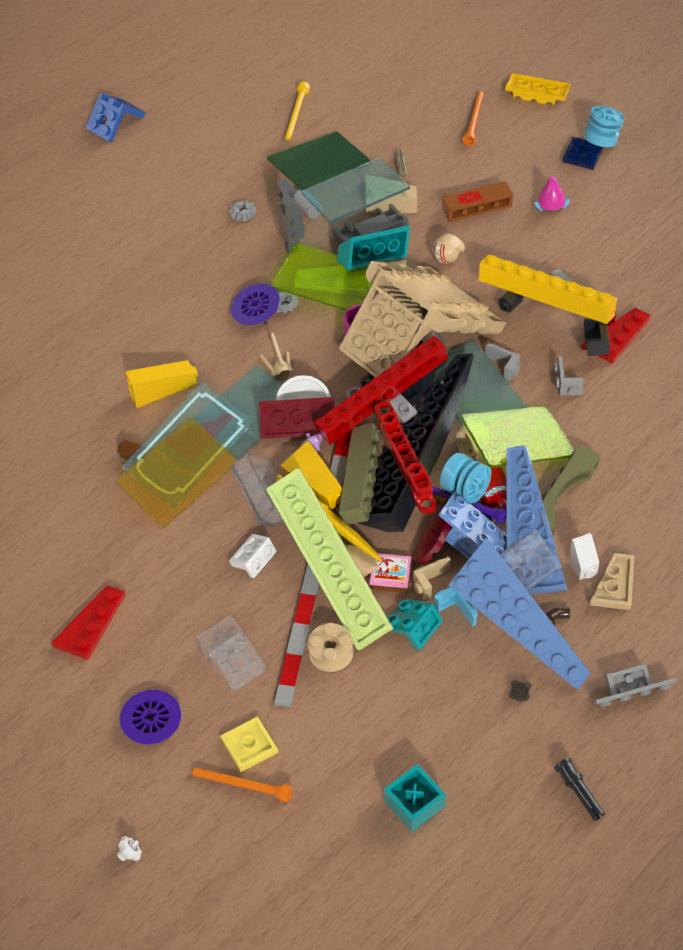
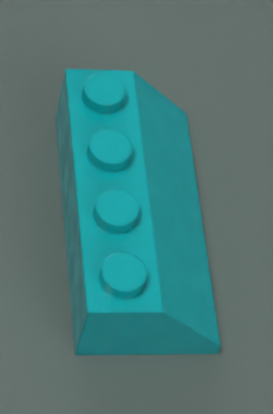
M410 226L349 238L339 245L337 261L349 271L369 266L371 261L388 262L406 258Z

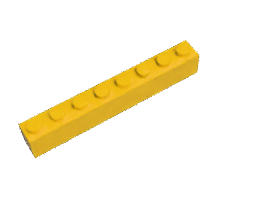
M487 255L480 262L479 281L605 324H608L615 316L617 297L611 296L608 293H602L593 288L584 287L575 282H569L560 277L551 276L542 271H536L527 266H521L512 261L497 258L494 255Z

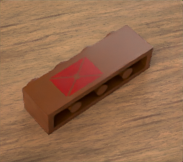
M506 181L442 196V209L449 222L512 207L513 193Z

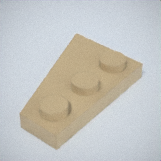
M614 553L590 601V606L631 610L635 555Z

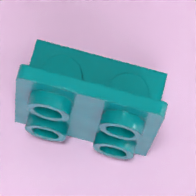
M403 599L388 617L393 627L391 632L406 634L414 649L418 650L422 649L443 622L433 604Z

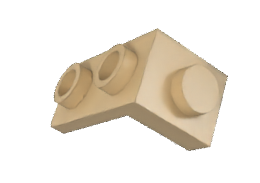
M449 557L438 559L434 563L421 566L414 571V589L418 595L421 594L424 600L432 597V586L428 580L451 570V559Z

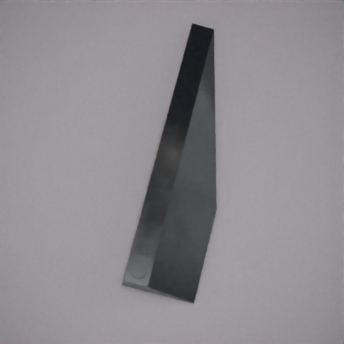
M473 353L457 354L444 370L446 374L435 382V388L426 393L425 401L423 403L419 402L415 407L417 414L403 423V431L429 477L441 454L456 417L473 362ZM385 446L382 449L384 453L381 457L377 458L378 468L375 472L376 482L373 485L374 496L371 499L369 519L358 524L385 532H403L416 504L391 451Z

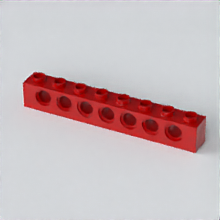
M435 335L430 337L315 421L319 434L322 435L329 445L334 443L375 413L374 408L376 404L384 401L390 402L447 360L446 346Z

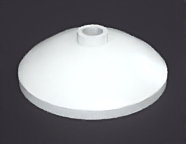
M304 375L296 376L286 381L279 389L276 400L331 396L327 387L320 380Z

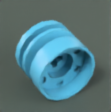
M607 106L593 107L588 119L589 123L584 132V138L597 146H615L620 135L619 130H621L625 118L620 111Z
M456 453L450 457L442 470L440 486L451 494L457 492L459 496L464 497L469 503H475L484 495L489 486L491 469L487 465L474 461L462 453Z

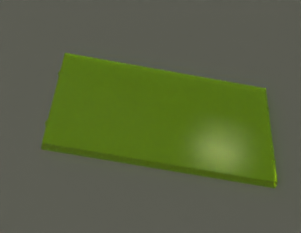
M296 243L271 286L279 291L347 311L352 306L363 304L373 284L366 278V271L369 266L348 271L337 261L338 255Z
M547 406L465 414L460 417L490 468L507 466L508 447L526 445L532 463L569 458L572 451H575Z

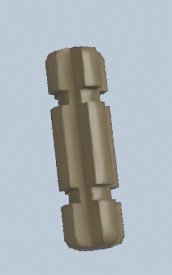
M402 149L396 150L395 159L398 175L406 176L407 167L404 151Z

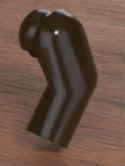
M553 608L546 613V616L554 625L555 619H570L571 615L570 608Z

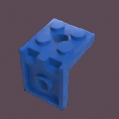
M100 92L85 128L112 142L124 113L144 118L146 112L124 99ZM106 116L107 122L103 124V119Z

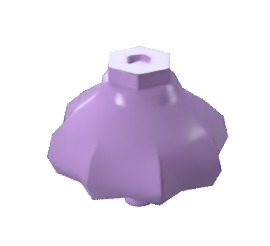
M309 433L306 434L308 439L303 441L301 446L308 441L316 452L320 451L322 435L316 434L311 437Z

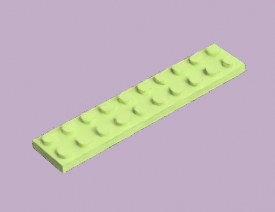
M297 468L266 489L343 626L351 633L355 647L360 651L393 629L391 623L302 471Z

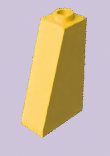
M186 360L125 372L130 397L136 408L197 385L196 377L198 372L196 367L191 366L190 362Z
M305 442L280 465L284 476L299 468L316 497L330 506L329 509L332 510L336 505L340 504L342 496L341 485L310 442Z

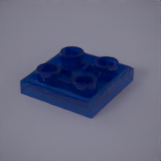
M572 137L562 162L594 170L604 147L594 145L581 138Z

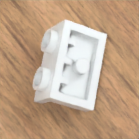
M252 534L229 562L232 567L244 569L251 578H255L276 553V549L269 537Z

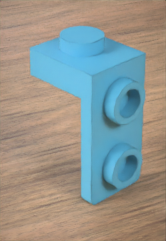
M451 587L439 591L434 596V607L438 612L456 604L471 626L476 625L478 613L475 607L470 606L467 600Z

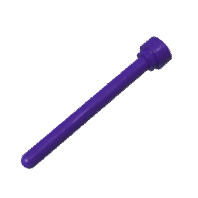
M433 486L432 494L444 499L451 497V493ZM477 502L470 503L481 513L493 517L492 519L496 523L501 525L505 523L507 518L506 509L496 508L495 510Z

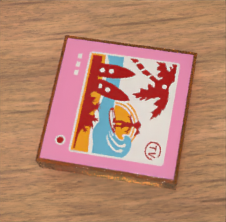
M377 553L382 561L375 559L380 568L370 573L368 585L370 589L408 593L413 556Z

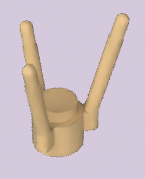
M271 333L278 361L275 362L273 368L262 354L260 358L272 372L273 377L277 376L279 379H285L292 373L289 351H286L285 362L282 360L274 333Z

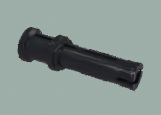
M570 757L561 760L554 769L556 772H560L565 780V785L573 789L593 821L599 820L601 818L599 815L603 817L605 812L582 781L583 775L577 772L572 765Z

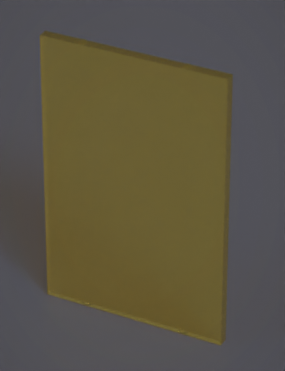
M190 417L116 480V483L152 519L165 528L239 461Z

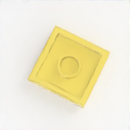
M258 716L220 736L221 741L240 772L278 753L276 745Z

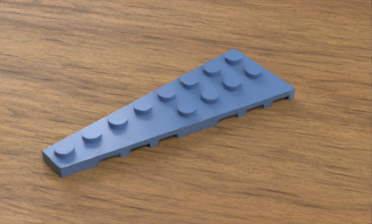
M526 445L508 447L507 565L530 594L567 591V585L528 448Z
M485 539L448 586L578 690L590 676V671L491 542Z

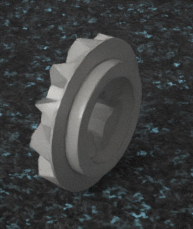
M242 200L240 202L235 201L234 205H230L229 214L234 220L247 221L255 216L256 207L254 203H249L248 200L245 202Z
M278 292L280 302L276 310L277 313L284 312L286 314L287 311L292 312L293 309L297 308L298 298L293 292Z

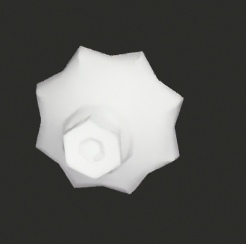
M122 836L118 844V858L122 861L127 859L139 860L142 854L138 845L139 842Z

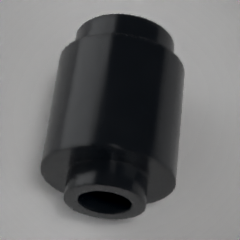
M507 291L499 298V307L502 311L509 313L522 303L524 296Z

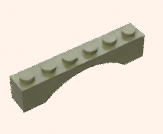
M580 445L576 451H572L568 464L562 466L560 476L554 478L550 491L544 493L542 501L552 536L555 534L556 519L554 508L558 500L572 486L591 479L599 466L601 454Z

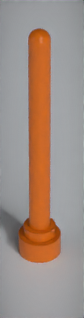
M483 91L477 93L469 128L463 135L462 141L468 146H472L476 140L474 131L484 95Z
M193 768L191 770L193 776L272 794L282 802L289 803L291 799L292 785L282 784L277 787L200 768Z

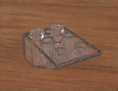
M230 615L196 637L198 650L233 692L268 670L241 627Z

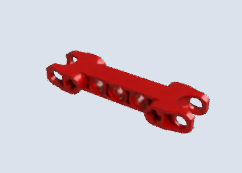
M387 401L376 404L374 409L379 420L378 427L386 447L391 451L412 493V498L417 508L423 514L434 512L436 510V501L432 494V482L425 467L420 464L410 445L394 408ZM382 408L389 409V411L385 414H381L379 412V410ZM427 500H428V501H431V503H432L431 506H429V507H422V506H421V503H422V502L427 501Z

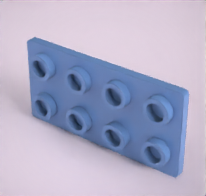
M454 492L439 513V516L452 526L446 541L469 560L482 542L487 539L501 557L505 559L507 556V534L466 501L464 497Z

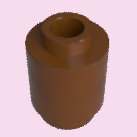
M124 440L119 443L117 453L120 454V458L138 462L137 458L147 447L143 446L142 443ZM146 453L142 456V460L145 459Z

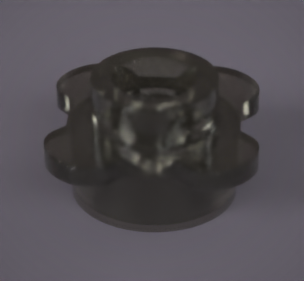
M513 680L511 682L512 691L509 692L510 698L516 701L529 700L531 684L529 682L522 683Z

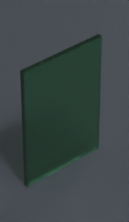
M337 131L267 156V160L302 191L373 165V161Z

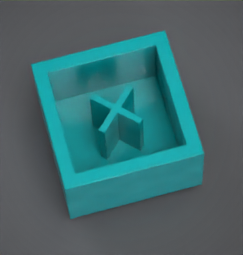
M416 764L384 788V802L408 829L413 832L446 806V794Z

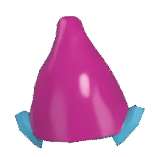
M550 176L539 194L538 201H535L534 204L540 211H543V209L558 210L564 209L569 204L570 199H565L564 192L556 178Z

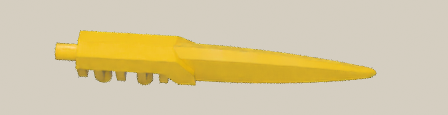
M277 475L275 481L277 482L283 477L281 475ZM318 499L340 536L377 561H382L376 551L356 531L332 512L328 504Z

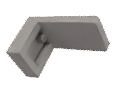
M488 343L485 356L506 365L504 367L503 379L510 382L520 371L521 355Z
M558 356V363H554V373L558 374V377H556V388H559L560 395H582L583 377L564 378L562 356Z
M401 394L389 402L402 423L407 422L417 414V410Z

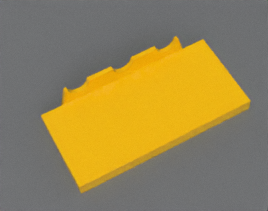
M512 73L505 90L512 91L513 98L520 96L525 101L535 99L537 103L542 104L551 102L554 106L556 100L565 101L571 84Z

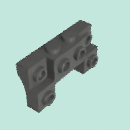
M284 179L276 182V186L280 190L277 196L282 201V205L277 206L280 234L286 241V252L291 256L299 253V240L304 238V212L297 206L293 185H290Z
M390 204L389 211L383 213L381 209H378L377 216L355 224L354 230L348 222H345L344 229L338 230L334 226L332 227V232L338 243L342 244L349 238L408 226L409 220L393 204Z

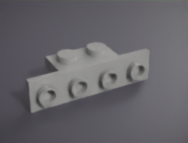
M642 664L604 675L610 696L593 700L591 704H599V707L612 704L611 700L618 698L619 702L632 699L631 694L647 695L651 693L650 689L658 687L659 691L671 688L670 683L677 681L676 678H671L652 684L647 666Z

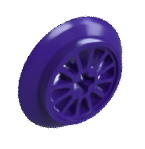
M254 284L246 287L237 294L232 302L231 313L233 318L244 325H256L265 322L276 312L279 306V293L273 286L268 284Z
M145 690L135 694L124 704L120 713V725L124 734L132 741L140 744H156L168 739L177 730L181 721V709L178 702L173 696L161 690ZM152 715L154 720L150 721L148 716Z

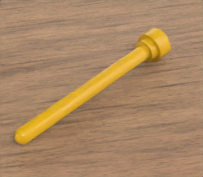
M302 81L298 83V97L286 131V140H290L304 96L309 93L310 85L307 82Z

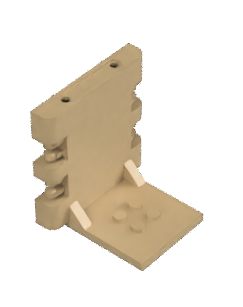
M371 261L366 271V278L373 285L339 350L376 378L413 351L420 340L431 330L443 333L460 331L467 334H473L478 331L481 334L497 335L502 332L506 322L488 310L489 307L486 304L477 302L451 283L449 277L440 275L431 267L417 266L415 271H413L405 264H397L396 268L393 269L385 262Z

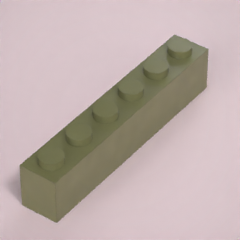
M374 423L352 429L339 514L348 525L368 521L369 513L371 512V499L374 496L373 485L376 482L375 472L378 468L377 458L380 454L379 445L382 440L381 432L377 430Z

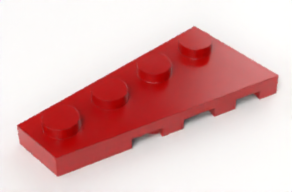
M635 307L607 326L610 354L596 356L613 364L649 322L651 315ZM583 342L582 349L587 351L586 342Z
M106 585L51 642L52 647L89 660L125 598V591Z

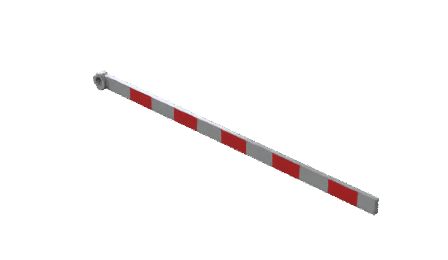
M352 387L347 390L346 399L358 391L360 387ZM352 429L337 440L330 469L341 485V488L345 478ZM338 505L331 510L335 514L337 513ZM309 564L307 565L276 694L275 705L292 707L320 583Z

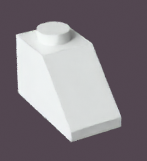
M590 533L572 539L569 563L579 580L592 578L598 573L599 560Z

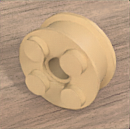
M327 623L311 632L307 644L310 661L316 668L325 672H336L350 664L354 655L353 638L345 627L339 624Z

